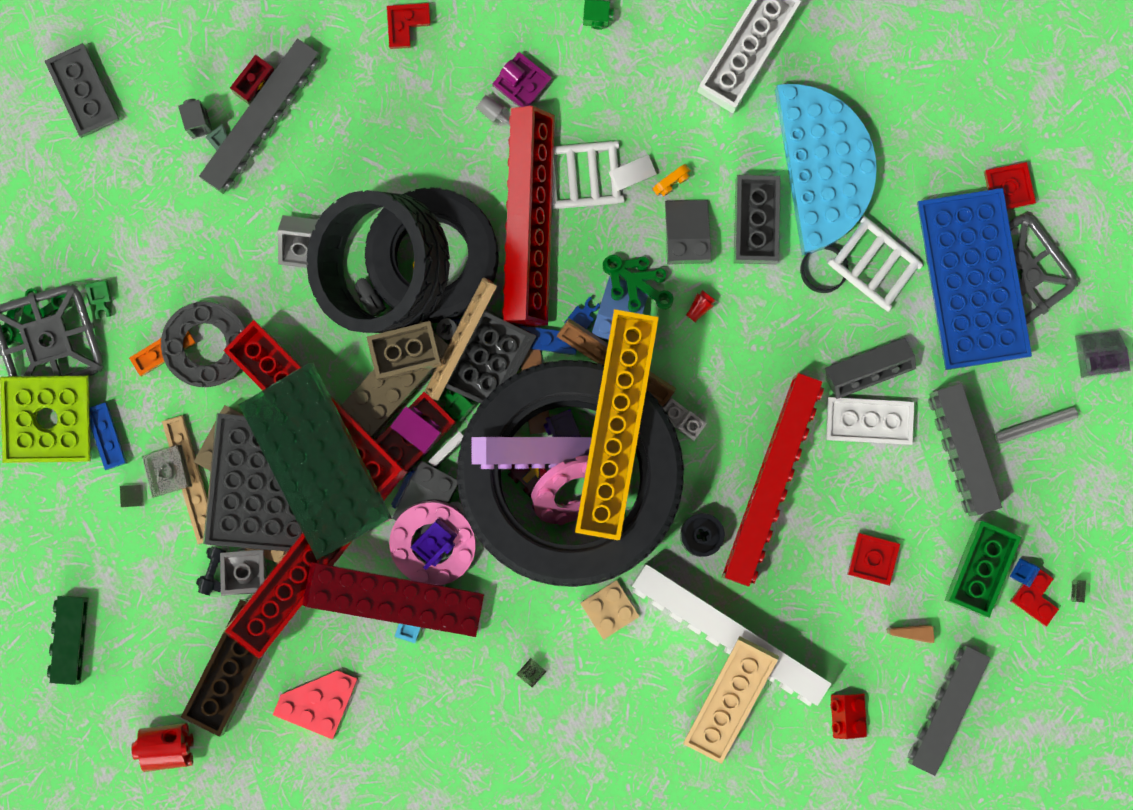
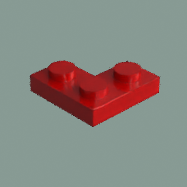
M429 3L387 6L390 49L411 48L410 27L431 26Z
M1041 569L1031 586L1028 587L1021 584L1010 602L1045 627L1048 626L1059 610L1042 597L1054 579Z

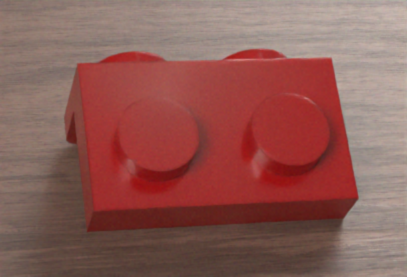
M865 693L831 695L830 706L832 711L833 738L855 739L867 737Z

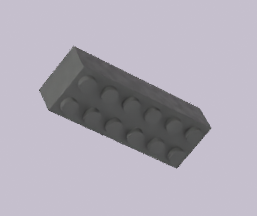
M962 383L929 394L928 403L930 409L935 411L937 417L935 419L936 428L942 432L944 438L941 440L945 452L948 451L950 460H948L951 472H955L957 478L955 486L958 493L961 492L963 501H961L964 512L968 513L969 516H977L1002 508Z

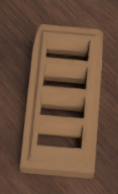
M931 625L886 629L887 633L892 636L934 643V630Z

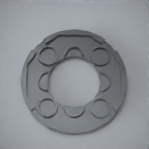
M213 302L191 303L176 311L163 329L161 351L164 362L172 374L186 384L196 387H213L223 384L235 376L241 368L225 352L220 360L208 366L198 365L190 361L183 348L184 337L187 331L195 325L202 323L212 324L224 334L227 347L245 328L240 319L231 310Z

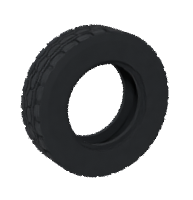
M430 187V189H415L412 192L408 191L404 194L423 203L433 212L440 223L447 224L456 229L463 236L468 247V259L464 271L456 281L446 286L444 294L441 295L440 302L434 311L422 322L431 321V323H438L445 318L452 320L459 316L461 317L464 315L482 278L485 277L493 283L496 278L499 254L493 228L486 215L474 202L461 194H457L455 191ZM383 208L377 214L378 217L374 219L367 235L365 264L375 290L385 303L394 309L402 301L410 286V283L401 275L397 264L399 245L408 232L394 213Z

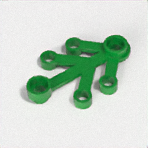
M610 255L604 259L602 267L604 272L611 277L612 299L618 301L624 295V290L620 287L619 276L627 282L629 311L638 312L641 307L636 287L653 298L660 309L666 310L672 306L674 297L671 292L666 290L659 292L644 282L646 280H654L657 283H663L666 279V271L664 269L658 268L655 271H646L649 268V259L646 257L622 260L617 255ZM644 262L646 265L642 266L639 263ZM636 267H637V269H638L639 271H645V272H635V273H631V272L628 271L627 269H628V268H636ZM662 274L663 277L659 278L656 275ZM619 291L621 294L615 295L614 292ZM666 300L668 303L664 304L661 301ZM636 303L638 306L633 307L631 304Z
M30 288L25 292V297L28 296V293H31L32 291H34L35 294L39 292L33 288ZM66 294L51 298V303L40 309L42 317L44 318L59 309L58 301L61 298H65ZM31 304L24 306L20 323L26 324L36 321L34 313L32 314ZM21 307L7 311L6 316L15 319V315L21 310ZM5 322L4 325H1L3 333H10L9 338L6 339L8 346L14 342L23 343L21 334H18L20 332L19 329Z

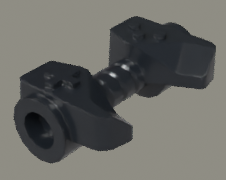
M213 546L207 549L206 554L207 558L210 559L206 575L200 576L196 581L199 593L210 596L213 590L221 592V583L214 578L220 562V553H226V550Z

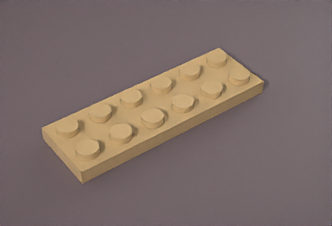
M739 636L683 744L722 764L776 665L779 656Z

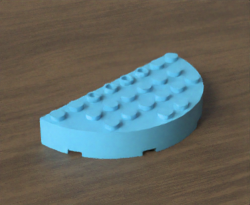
M800 84L777 85L775 96L803 256L809 252L812 254L821 251L825 247L834 244L843 238L862 217L875 188L876 156L873 143L864 124L843 101L815 87Z

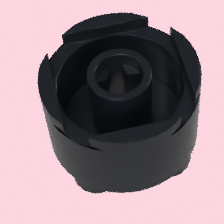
M705 513L689 517L683 523L680 530L682 546L688 553L698 557H707L715 554L721 548L725 536L721 522L714 516ZM699 529L702 532H707L708 535L705 536V541L697 539L696 535L699 534Z

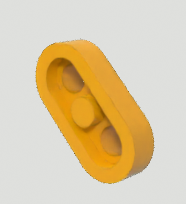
M683 164L657 183L652 190L657 196H666L673 190L672 186L677 182L682 184L690 177L688 174L691 171L690 168Z

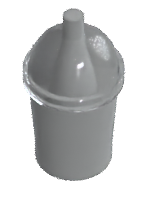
M485 95L476 109L492 121V124L501 127L506 124L510 126V113L507 108Z

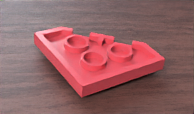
M337 670L281 694L273 716L333 740L358 678Z

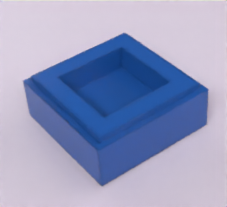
M1020 558L1009 577L1030 587L1040 568Z

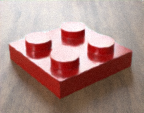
M1027 162L984 171L988 190L1003 188L1007 210L1036 204Z
M857 533L847 575L890 586L900 544Z

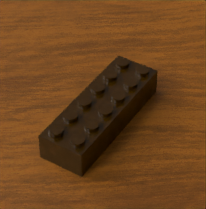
M239 600L227 626L248 600ZM223 632L181 718L219 737L224 735L264 654L261 658L255 657Z

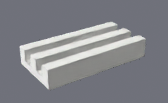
M458 432L428 462L434 468L441 464L461 444L463 435Z

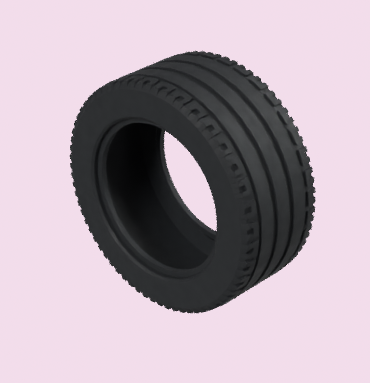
M559 360L542 363L522 370L497 386L483 400L470 419L462 438L457 463V484L463 511L471 529L486 550L500 563L517 574L536 582L554 586L577 587L601 583L620 576L647 558L660 544L670 529L680 505L684 483V463L680 442L668 414L658 403V400L647 390L635 451L640 469L639 491L633 508L623 521L620 541L601 538L585 544L562 545L536 537L523 528L510 512L503 495L501 469H498V464H494V469H481V464H472V437H513L533 417L559 407H581L596 411L604 370L603 364L583 360Z

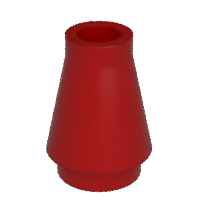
M702 290L700 294L697 293L686 316L696 323L700 317L714 307L713 303L716 300Z

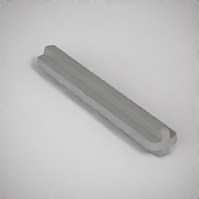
M1075 407L998 432L995 434L997 442L1002 444L1078 418V412Z

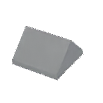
M264 550L220 553L221 596L252 594L268 576Z

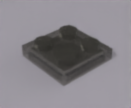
M176 445L142 456L153 498L192 487L182 445Z

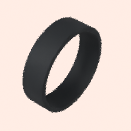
M830 245L824 248L833 251L837 255L840 252L839 249ZM811 252L807 253L801 262L800 273L803 282L808 288L818 293H829L835 291L844 283L846 278L843 277L840 284L831 289H820L813 286L807 280L804 272L805 260ZM845 258L843 264L849 270L848 262Z

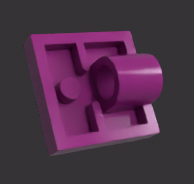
M518 52L512 60L505 64L497 79L492 83V86L518 107L531 106L552 78Z

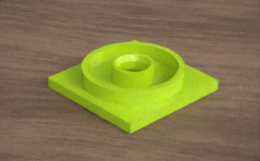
M89 375L0 377L2 463L91 461ZM51 408L56 412L58 421L53 428H44L38 423L37 415L41 409Z

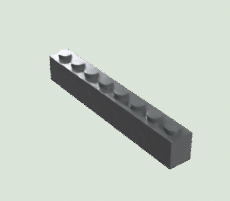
M297 38L199 175L204 182L222 194L225 191L228 192L233 187L237 174L243 173L247 167V160L250 156L254 157L259 150L258 145L262 139L266 140L272 131L270 129L272 125L281 120L284 115L283 110L287 105L290 106L293 103L297 90L299 88L302 89L308 81L307 76L320 65L321 57L317 51Z

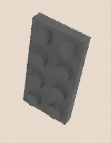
M83 43L45 60L46 66L81 138L119 121L118 115Z

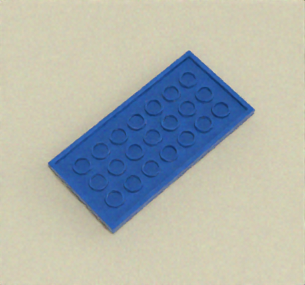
M1003 188L918 201L917 207L945 370L1032 357Z

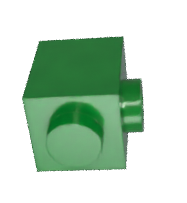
M585 0L583 25L591 26L592 29L596 30L608 27L609 21H613L614 8H610V1Z

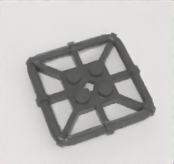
M1024 213L1009 222L1010 231H1012L1021 224L1018 246L1014 249L1017 270L1020 269L1022 272L1021 279H1019L1021 295L1023 296L1027 293L1036 306L1035 309L1025 315L1026 324H1028L1039 315H1045L1049 312L1048 309L1069 295L1078 286L1079 281L1057 250L1058 246L1051 242L1037 221L1030 217V214ZM1028 225L1046 248L1044 252L1034 259L1025 248ZM1050 254L1067 279L1045 275L1037 265V262ZM1042 282L1066 285L1044 302L1040 300L1033 290Z
M74 284L63 285L36 294L32 292L28 293L26 297L0 304V320L19 329L24 343L8 348L0 324V357L2 356L8 376H18L11 353L26 349L30 361L24 376H31L37 365L50 362L54 376H92L98 373V371H102L104 366L102 365V355L93 331L95 327L90 322L83 297L77 289L78 286ZM66 294L56 315L43 318L38 302ZM73 297L83 326L67 331L62 316ZM31 304L36 321L22 324L4 315L3 312ZM85 331L94 361L75 352L69 336ZM43 334H47L48 337L51 336L52 341H50L49 346L46 343H41V339L44 338ZM71 356L90 367L62 375L56 359Z

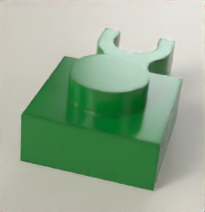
M108 280L85 284L89 305H96V319L101 318V310L106 312V317H110L111 311L106 305V302L112 301Z
M444 388L446 395L442 396L441 394L439 398L447 402L444 408L458 421H463L475 405L467 397L458 393L453 394L452 390Z

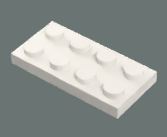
M828 397L826 440L912 445L914 402L853 398L836 399L835 397Z

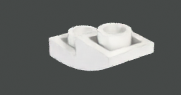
M649 155L610 171L609 175L618 192L657 175Z
M672 398L663 406L673 426L693 441H695L707 424Z

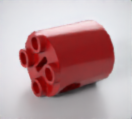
M188 723L140 728L137 740L131 746L132 757L134 760L139 759L143 772L193 766V754L190 753V747L194 746L193 734H189Z

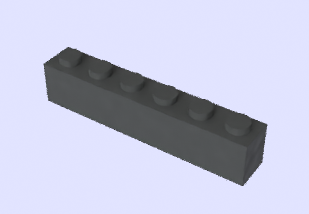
M964 645L955 652L953 659L956 661L952 668H948L944 677L946 682L943 688L940 687L936 693L935 699L937 701L935 706L930 707L926 715L928 721L925 727L922 726L917 734L919 740L915 747H911L907 756L909 764L934 776L938 772L990 660V657Z

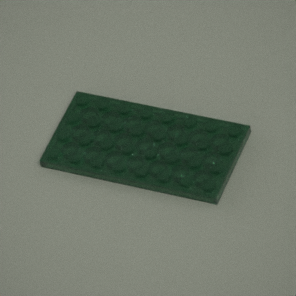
M314 363L306 364L239 404L317 560L322 559L392 519Z

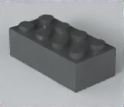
M737 175L735 179L734 264L776 265L779 261L780 176Z

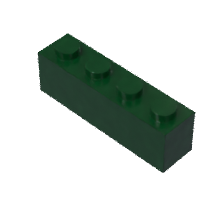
M57 596V600L54 601L53 612L56 613V617L51 626V634H54V639L49 648V655L52 656L51 665L47 669V677L50 678L49 683L81 684L89 597Z

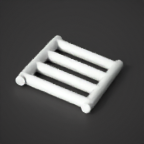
M619 141L554 146V155L566 154L570 199H557L553 155L552 209L624 203V197L621 195V191L617 192L612 179V196L600 197L596 151L608 150L610 171L618 168L617 149H619ZM587 152L591 198L579 199L575 153Z
M862 216L859 221L861 223L835 259H830L828 264L880 307L889 312L892 308L891 303L915 270L920 269L924 264L870 219ZM868 229L877 238L854 269L849 271L842 265V262ZM885 242L893 249V252L867 285L858 276ZM901 255L910 264L886 297L883 298L874 290Z

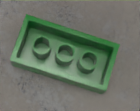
M982 520L976 521L945 601L983 617L990 618L1022 537Z

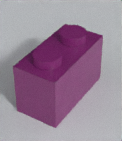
M406 406L390 427L424 454H427L442 435L438 431L440 426L431 419L427 423L421 418L423 413L414 406L411 409Z

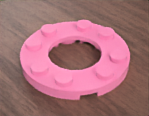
M578 456L576 461H570L566 464L563 461L548 470L536 483L531 494L533 500L532 507L541 520L547 523L564 525L578 519L580 501L574 500L566 505L563 503L558 505L554 499L559 488L573 479L585 478L588 456Z
M422 501L407 508L397 518L390 534V552L395 565L409 579L429 584L445 585L461 577L471 565L476 551V535L466 517L455 506L442 501ZM439 518L457 534L453 541L455 546L448 559L438 563L435 567L431 565L425 570L423 566L426 562L422 561L414 553L413 549L410 548L412 546V537L418 528L423 525L432 524Z

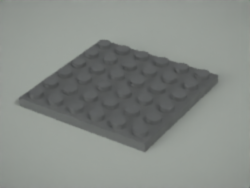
M217 413L203 544L288 551L340 486L342 471L293 421Z

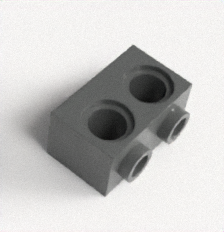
M188 99L182 105H178L184 129L192 139L208 135L212 132L207 109L199 100Z

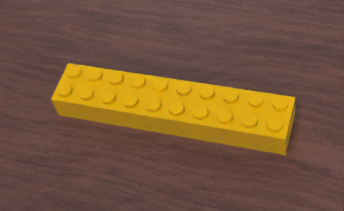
M614 309L575 533L620 541L659 317Z

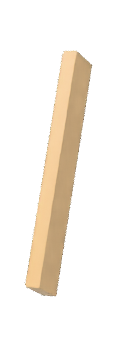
M485 277L482 278L441 358L442 366L436 368L425 389V392L432 399L439 400L497 285Z
M181 415L164 420L162 424L197 544H202L208 497L199 466L194 463L196 456L185 418Z

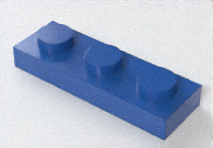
M105 402L90 407V426L104 469L109 470L127 464L108 403Z

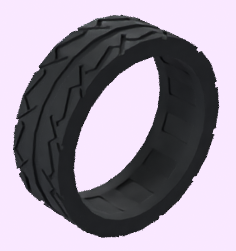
M370 190L348 193L337 199L335 204L333 202L317 221L315 230L312 231L307 251L308 281L313 296L316 298L322 311L338 325L350 331L362 333H383L424 321L434 311L441 300V295L444 294L450 268L448 242L443 228L433 212L423 203L408 195ZM384 207L399 218L409 233L414 251V270L409 289L402 301L387 314L381 317H374L364 311L350 294L344 278L343 256L348 236L358 221L372 210Z

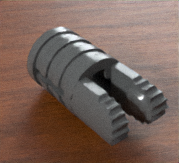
M359 278L355 285V290L360 298L359 301L366 309V312L375 317L387 308L368 281L364 278Z

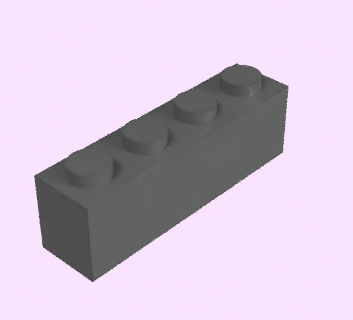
M902 338L842 362L834 363L826 367L825 372L828 384L836 399L915 370L916 360L905 338Z

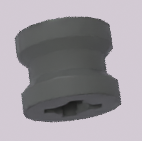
M449 318L442 319L436 326V332L440 338L450 341L459 324Z

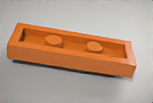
M189 330L184 337V350L196 344ZM161 338L129 357L141 377L165 363L161 351Z

